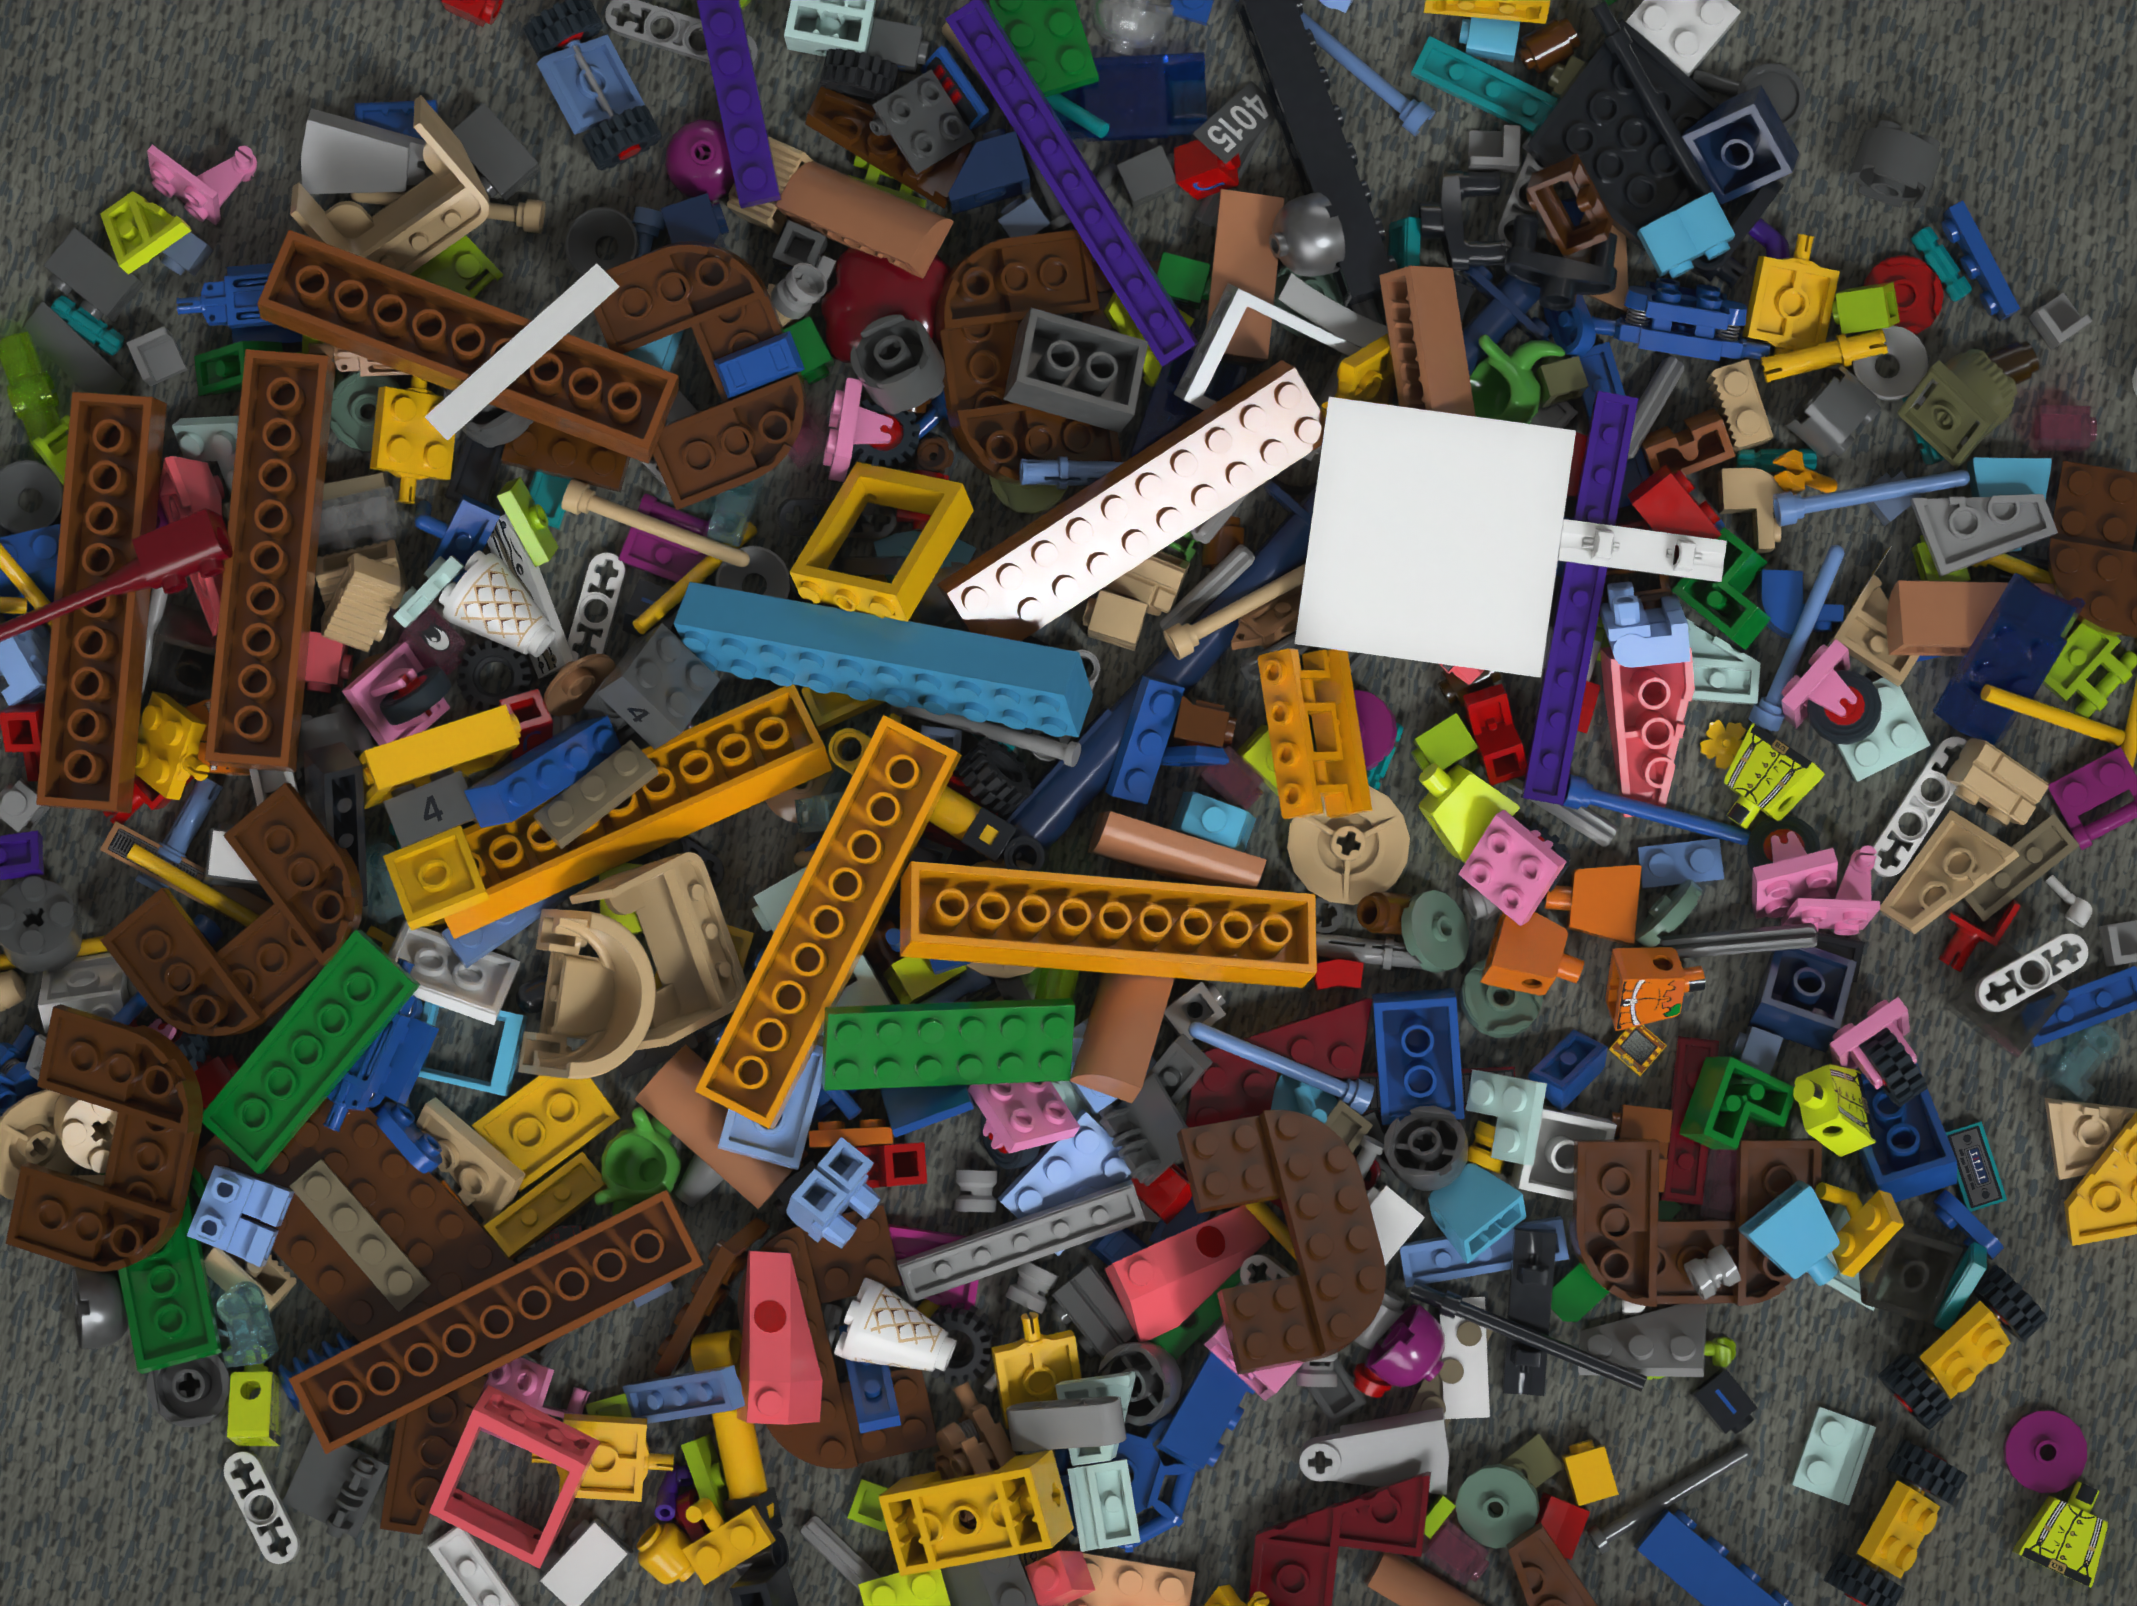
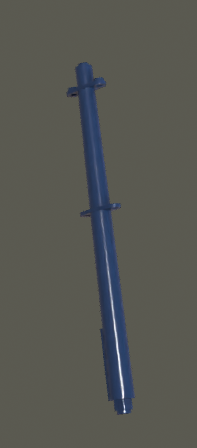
M1484 266L1469 267V270H1461L1464 277L1489 300L1462 329L1469 376L1472 375L1478 363L1488 357L1479 346V337L1484 334L1488 335L1498 345L1516 325L1531 340L1549 341L1548 337L1552 334L1550 328L1539 318L1534 316L1530 320L1525 315L1539 300V287L1516 279L1508 273L1494 286L1490 282L1493 276ZM1398 398L1392 405L1399 406ZM1269 480L1263 486L1290 515L1253 553L1255 560L1252 565L1205 608L1190 625L1306 562L1316 487L1298 504L1272 481ZM1238 619L1201 638L1199 645L1194 647V652L1180 660L1167 647L1110 709L1103 708L1079 734V737L1074 739L1073 742L1081 744V753L1077 764L1071 767L1065 765L1064 760H1056L1034 783L1033 794L1025 799L1010 815L1006 814L1002 819L1017 827L1021 831L1019 836H1029L1038 840L1048 851L1108 784L1142 676L1145 675L1177 683L1185 688L1183 693L1185 697L1231 646V640L1239 626ZM1025 847L1017 853L1016 860L1024 861L1026 859L1034 865L1037 860V853L1034 848ZM982 855L979 860L982 862L989 859Z

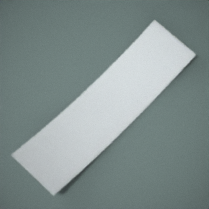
M1292 273L1278 298L1316 325L1362 348L1388 333L1387 326L1366 318L1331 300Z

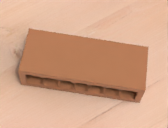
M814 161L807 162L797 169L781 194V200H778L775 205L788 220L825 235L827 238L850 248L879 258H887L889 263L922 279L954 223L949 218Z
M1226 189L1220 190L1206 326L1228 283L1274 305L1278 258L1273 255L1270 249L1269 237L1272 234L1275 217L1284 206L1285 198ZM1247 306L1222 359L1260 364L1268 360L1272 318Z
M1410 265L1379 275L1399 406L1476 417L1453 268Z
M1898 580L1891 591L1887 609L1889 655L2044 658L2059 648L2054 584Z
M1112 811L1099 813L1088 853L1188 884L1256 889L1267 861L1254 855Z
M1102 972L1087 1027L1083 1035L1084 1040L1078 1052L1070 1081L1132 1103L1143 1087L1175 978Z
M685 1045L657 1072L637 1095L635 1100L759 1209L774 1194L777 1188L794 1173L795 1169L718 1149L729 1108L695 1092L708 1064ZM805 1150L803 1151L800 1164L808 1156Z
M1381 1552L1364 1581L1369 1588L1400 1606H1485L1400 1554Z

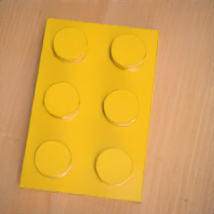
M539 1075L471 1126L479 1135L526 1174L518 1189L519 1192H522L619 1121L621 1117L592 1078L564 1079Z

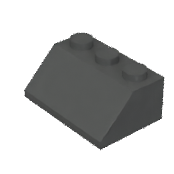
M1020 1554L941 1569L951 1606H1038Z

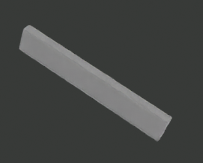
M1129 1180L897 1261V1266L909 1300L912 1303L1137 1225L1146 1220L1133 1182Z

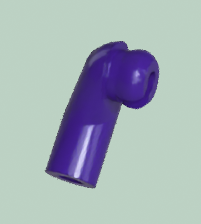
M1760 218L1748 234L1766 248L1767 257L1776 259L1790 257L1789 244L1786 238Z
M677 1463L673 1465V1472L666 1471L656 1498L655 1516L659 1520L670 1521L674 1518L679 1487H690L693 1485V1478L688 1465L679 1466Z

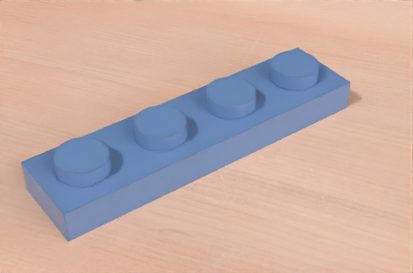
M599 875L456 939L453 938L449 928L441 932L442 937L467 969L539 919L541 909L555 908L597 879Z
M1561 1216L1523 1222L1514 1227L1555 1230L1557 1233L1555 1261L1569 1259ZM1514 1228L1468 1264L1462 1259L1446 1236L1404 1243L1400 1247L1399 1253L1405 1286L1412 1287L1415 1281L1421 1284H1429L1511 1269Z
M734 1365L636 1381L622 1386L632 1418H647V1424L732 1411L746 1406L742 1395L741 1382L737 1377Z

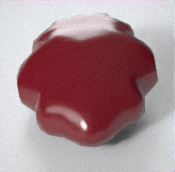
M854 248L847 249L836 262L835 287L829 290L822 298L821 311L826 321V346L831 356L843 363H851V351L853 346L857 348L861 341V332L872 322L889 315H903L905 319L912 321L916 319L921 322L936 344L935 307L951 268L936 254L922 279L889 263L885 257L879 258Z

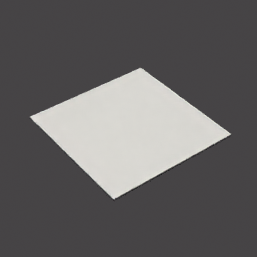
M1329 397L1294 644L1541 678L1576 430Z

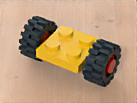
M1995 1265L1985 1274L1974 1288L1973 1292L1980 1301L1919 1357L1927 1368L1926 1371H1922L1914 1361L1904 1353H1901L1878 1374V1378L1890 1390V1393L1928 1430L1933 1428L1954 1408L1947 1396L1952 1399L1958 1392L1966 1391L1974 1383L1976 1376L1988 1364H1994L2004 1355L2006 1348L2011 1342L2000 1324L2006 1330L2008 1329L2019 1341L2024 1343L2048 1320L2040 1306L2032 1300L2033 1298L1998 1265Z
M1901 1439L1886 1468L1914 1485L1910 1484L1907 1486L1898 1480L1896 1481L1858 1549L1857 1554L1868 1560L1866 1564L1869 1567L1839 1551L1823 1579L1825 1582L1845 1592L1844 1595L1863 1606H1896L1905 1588L1876 1571L1881 1572L1884 1569L1901 1579L1904 1572L1908 1571L1915 1563L1917 1549L1924 1536L1929 1534L1935 1527L1938 1518L1937 1513L1941 1507L1923 1496L1925 1492L1922 1489L1952 1505L1968 1477L1964 1472L1948 1464L1946 1460L1926 1449L1923 1450L1905 1439Z

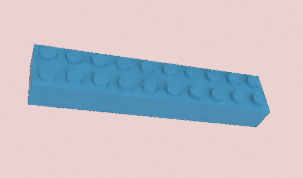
M689 582L674 621V626L682 643L712 672L715 670L729 672L742 679H753L755 677L771 680L777 685L786 687L792 684L809 687L813 691L827 694L830 691L842 693L860 701L868 699L885 701L898 708L912 706L926 709L928 712L936 715L955 714L964 716L974 722H985L986 720L998 722L1016 730L1024 728L1036 729L1054 737H1062L1064 735L1079 737L1093 697L1080 653L1060 648L916 622H905L887 617L882 619L876 615L850 612L833 607Z

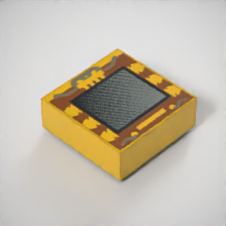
M1644 1025L1625 1029L1609 1047L1608 1051L1640 1077L1667 1045Z

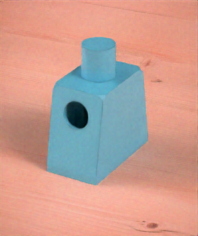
M1973 457L1967 462L1972 497L2043 494L2046 500L2052 458ZM2022 547L2012 551H2021Z
M1183 792L1170 830L1244 852L1256 818L1246 810L1197 792Z
M1475 1163L1465 1165L1457 1179L1446 1187L1432 1191L1428 1197L1431 1216L1434 1222L1467 1264L1526 1218L1523 1194Z
M1801 1180L1795 1182L1738 1228L1743 1236L1780 1270L1793 1279H1797L1805 1272H1808L1818 1286H1822L1832 1280L1838 1273V1270L1827 1255L1839 1246L1840 1240L1814 1190L1810 1185Z

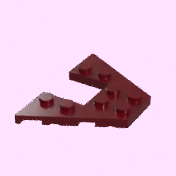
M1365 997L1359 1001L1329 1011L1325 1010L1316 1015L1273 1027L1271 1030L1240 1039L1329 1076L1357 1080V1078L1359 1079L1372 999ZM1217 1047L1202 1051L1213 1063L1188 1092L1184 1122L1188 1128L1259 1116L1263 1111L1271 1110L1277 1077L1276 1071ZM1281 1199L1269 1200L1283 1210Z
M1431 1472L1421 1473L1258 1530L1255 1537L1249 1601L1255 1592L1260 1591L1267 1596L1265 1599L1269 1598L1270 1603L1268 1606H1332L1339 1546L1421 1557Z

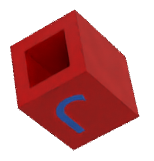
M1198 139L1174 148L1176 184L1196 200L1219 193L1221 189L1227 190L1239 185L1238 168L1241 165L1239 153L1225 164Z
M539 689L499 700V706L506 704L509 714L514 713L521 727V737L518 738L520 744L511 752L513 760L552 737L553 720Z

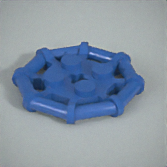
M1171 1413L1153 1423L1147 1424V1426L1152 1428L1146 1438L1126 1432L1127 1439L1119 1443L1117 1455L1111 1460L1127 1459L1129 1472L1134 1474L1131 1487L1136 1514L1151 1506L1161 1514L1138 1527L1139 1543L1116 1546L1125 1549V1553L1133 1552V1548L1176 1525L1180 1527L1184 1522L1182 1516L1196 1470L1174 1458L1176 1463L1164 1466L1153 1446V1443L1163 1434L1173 1416ZM1056 1449L1054 1457L1074 1526L1070 1534L1076 1538L1078 1531L1072 1495L1067 1486H1070L1069 1476L1066 1474L1070 1461L1069 1449ZM1097 1463L1083 1464V1465H1081V1466H1086V1465H1091V1464H1097ZM1165 1475H1177L1169 1505L1158 1499Z

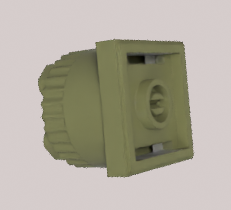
M1970 349L1965 353L1960 352L1958 355H1954L1945 364L1939 360L1931 366L1897 414L1957 469L1965 462L1979 442L2009 417L2012 407H2014V397L2018 392L2014 379L2005 375L2003 370L1995 362H1992L1984 351Z

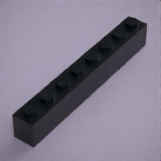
M1239 0L1235 7L1304 195L1322 193L1332 204L1325 207L1330 218L1338 216L1345 240L1344 261L1336 263V266L1340 267V269L1332 274L1344 307H1349L1382 296L1379 275L1397 270L1398 266L1392 255L1388 256L1382 242L1385 241V231L1382 222L1378 217H1373L1369 203L1372 201L1369 186L1364 179L1360 180L1355 167L1358 164L1355 148L1351 142L1346 143L1341 129L1344 127L1342 112L1337 104H1332L1328 90H1330L1329 76L1323 66H1318L1314 55L1317 51L1314 35L1310 29L1305 30L1300 16L1303 14L1301 0Z

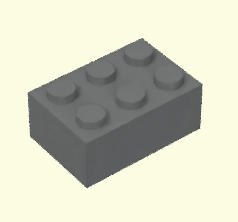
M1031 307L1018 326L1003 400L1121 433L1135 414L1148 341Z

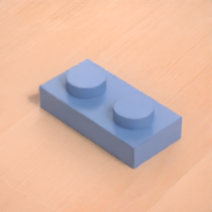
M1719 838L1637 847L1638 865L1642 866L1641 889L1680 885L1688 879L1693 880L1695 883L1724 879Z

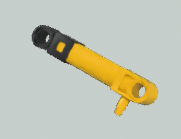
M891 713L889 718L899 723L902 721V718L895 713ZM844 728L836 732L829 743V755L832 761L838 767L853 775L871 737L853 728ZM850 740H858L862 746L860 756L853 761L844 760L842 748L845 743ZM946 786L929 822L997 865H1001L1004 861L1007 869L1046 871L1049 864V854L1038 840L1029 836H1019L1021 831L1017 827ZM1025 847H1032L1037 853L1036 863L1029 869H1021L1016 863L1017 853Z
M728 1330L696 1335L691 1343V1358L695 1372L734 1365L737 1377L739 1378L742 1345L741 1333L738 1330ZM737 1409L713 1413L711 1415L729 1495L727 1499L722 1501L726 1521L755 1505L776 1539L768 1547L738 1564L736 1569L742 1576L752 1568L784 1563L788 1567L789 1549L787 1541L781 1532H775L783 1526L775 1487H767L754 1423H746L736 1418Z

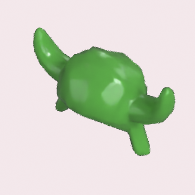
M1482 335L1479 337V346L1488 357L1478 363L1470 376L1476 417L1530 424L1532 418L1538 413L1541 398V385L1536 380L1531 367L1542 357H1562L1565 355V351L1553 342L1530 340L1520 345L1508 356L1488 335Z
M637 1107L632 1111L635 1127L621 1130L617 1136L608 1140L600 1158L602 1181L608 1188L596 1193L594 1201L597 1205L614 1202L612 1208L613 1216L666 1189L671 1193L681 1170V1160L677 1155L676 1148L670 1141L672 1132L654 1116L649 1120L642 1107Z

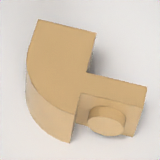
M1756 468L1721 469L1717 473L1719 514L1752 513L1754 551L1756 553H1771L1775 549V542H1781V526H1778L1773 515V495L1783 493L1784 491L1777 484L1774 477L1763 470Z

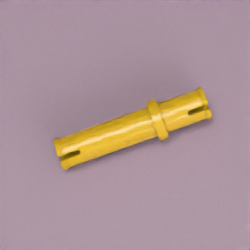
M1877 329L1850 337L1841 334L1837 335L1836 340L1768 357L1763 356L1761 357V365L1764 366L1763 374L1766 383L1838 364L1848 367L1852 366V361L1888 354L1887 345H1884V342H1886L1882 329Z

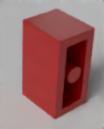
M1665 464L1627 494L1632 505L1654 531L1717 539L1722 535L1715 524L1720 520V517L1706 500L1699 504L1690 494L1695 487L1681 469L1673 473L1668 465ZM1676 545L1674 556L1678 560L1679 547Z

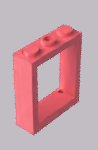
M488 1385L472 1410L429 1513L540 1569L557 1540L600 1441ZM481 1428L569 1471L543 1532L456 1488Z

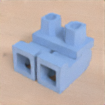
M1619 582L1607 585L1608 603H1601L1600 616L1614 658L1620 665L1634 668L1691 661L1688 622L1677 595L1661 597V608L1644 610L1641 599L1634 596L1632 582Z
M44 625L37 626L0 642V676L3 675L9 684V687L1 693L9 706L45 701L51 634Z
M841 1137L819 1162L817 1168H814L792 1194L786 1210L787 1215L796 1225L808 1232V1235L816 1242H819L824 1237L842 1249L857 1229L841 1216L842 1213L849 1206L864 1219H867L881 1200L874 1190L866 1184L869 1177L867 1173L872 1168L874 1162Z
M215 1165L187 1236L238 1256L258 1267L265 1266L279 1230L241 1215L244 1213L274 1227L281 1226L294 1192L291 1189L249 1174Z

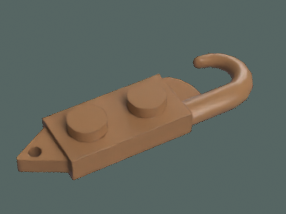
M1303 584L1238 618L1239 626L1231 640L1232 650L1262 646L1267 649L1294 632L1297 628Z

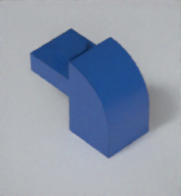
M1761 570L1757 575V606L1771 617L1767 627L1777 635L1787 639H1791L1805 606L1803 604V571ZM1823 604L1812 632H1831L1832 625L1842 623L1844 605Z

